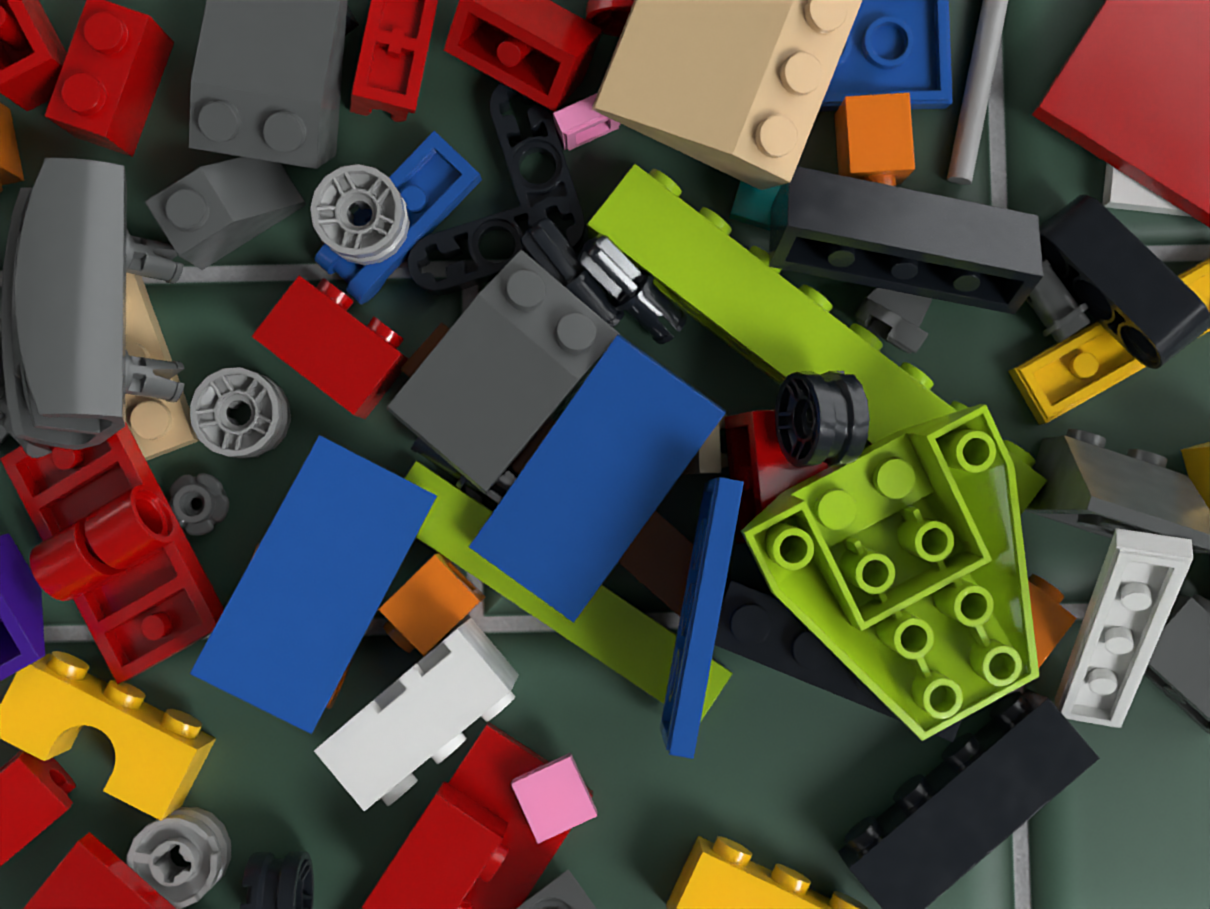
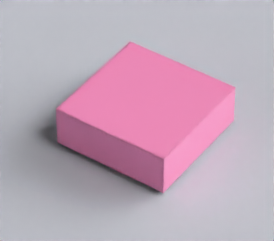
M597 93L553 113L555 129L564 150L568 149L570 151L619 129L621 123L591 110Z
M571 752L512 779V788L537 843H541L597 817V809Z

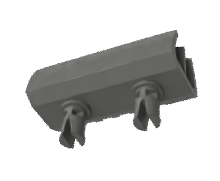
M45 158L33 188H20L12 212L7 237L1 294V341L4 383L12 434L15 437L39 444L73 450L100 445L125 427V394L163 399L174 403L179 400L183 392L184 383L170 380L185 369L183 363L174 360L164 361L130 356L126 350V273L174 284L179 280L184 264L172 261L178 254L170 243L143 237L139 238L129 234L127 229V177L123 165L75 158Z

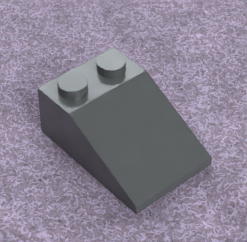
M206 0L191 78L189 148L314 169L319 168L334 158L337 151L347 0Z
M520 250L476 296L390 402L387 410L485 494L580 389L614 338L620 335V333L524 251Z
M1068 429L1066 436L1042 439L1033 470L1044 477L1047 482L1024 511L1109 539L1113 538L1116 528L1192 539L1194 553L1210 554V509L1189 476L1165 468L1168 461L1167 458L1139 449H1128L1127 455L1104 449L1106 444L1104 437L1077 429Z

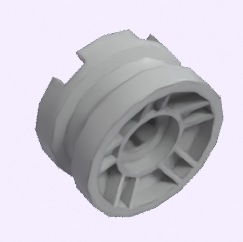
M360 164L339 167L325 176L314 191L310 207L313 227L321 240L347 262L361 265L381 263L396 254L405 242L410 225L407 204L391 179L378 169ZM356 205L360 209H372V218L364 226H355L353 223L354 215L350 211Z
M241 367L224 368L207 376L196 388L190 404L191 426L198 440L213 452L242 459L257 458L272 449L275 450L286 437L291 423L290 403L283 389L271 378ZM246 402L251 409V417L246 424L240 425L235 418L230 417V410L238 409Z
M180 807L162 821L156 819L146 825L133 839L127 854V865L176 909H182L198 902L225 875L231 860V839L225 825L213 813L199 807ZM176 845L180 846L179 853L185 861L191 862L189 866L179 867L173 863L171 859L173 847Z

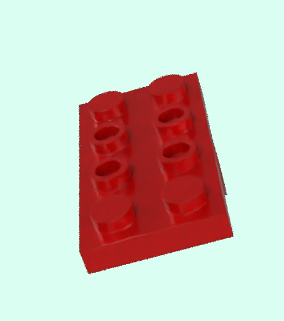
M126 421L124 428L100 445L79 450L48 446L52 452L39 458L30 457L25 453L23 447L19 446L0 458L43 541L36 545L30 553V567L35 580L51 597L60 601L74 600L117 684L139 675L212 633L224 608Z

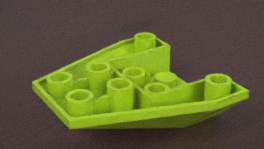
M978 404L889 435L863 449L862 454L855 462L845 465H833L785 490L741 530L771 593L922 741L1039 677L1015 466L986 404Z

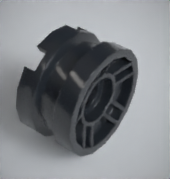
M801 371L788 375L780 386L775 409L776 436L781 451L788 462L797 467L814 466L822 462L829 465H845L855 462L865 447L870 421L868 400L863 386L854 374H844V371H828L821 375L812 371Z
M306 851L289 852L285 858L276 859L275 855L271 852H254L249 857L244 872L242 886L248 887L247 901L240 904V909H313L314 873L310 854Z

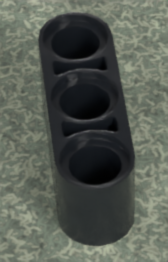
M1087 194L1079 195L1039 226L1042 262L1045 260L1049 261L1050 267L1069 293L1081 305L1086 303L1088 306L1087 311L1141 364L1152 369L1160 368L1210 328V313L1202 300L1095 198Z

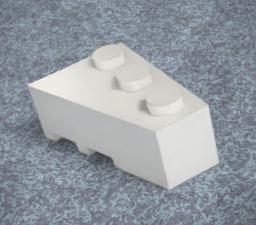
M470 618L317 747L314 752L363 811L367 810L380 798L387 806H390L418 781L412 774L414 770L430 757L436 764L442 762L467 739L462 733L464 729L480 716L488 722L515 699L516 696L511 690L519 674L474 620Z

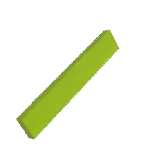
M416 461L404 479L437 495L416 538L664 704L677 634L602 584L573 623L469 548L493 511L421 462ZM713 658L711 660L701 721L733 674Z

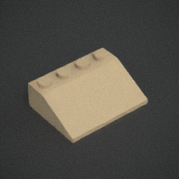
M634 0L591 110L757 189L764 190L790 183L862 0Z

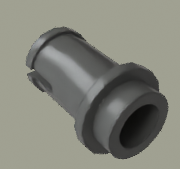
M1045 260L1042 262L1043 277L1026 301L1047 328L1042 331L1044 337L1051 334L1057 344H1059L1091 321L1084 313L1088 309L1086 303L1081 306L1077 304L1050 267L1049 261Z

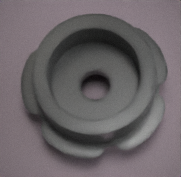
M200 473L197 477L183 475L169 489L171 499L168 503L180 526L184 527L185 531L190 535L210 533L214 526L224 521L228 514L229 499L223 489V485L216 477L210 474ZM194 498H200L202 501V507L198 510H195L191 505Z

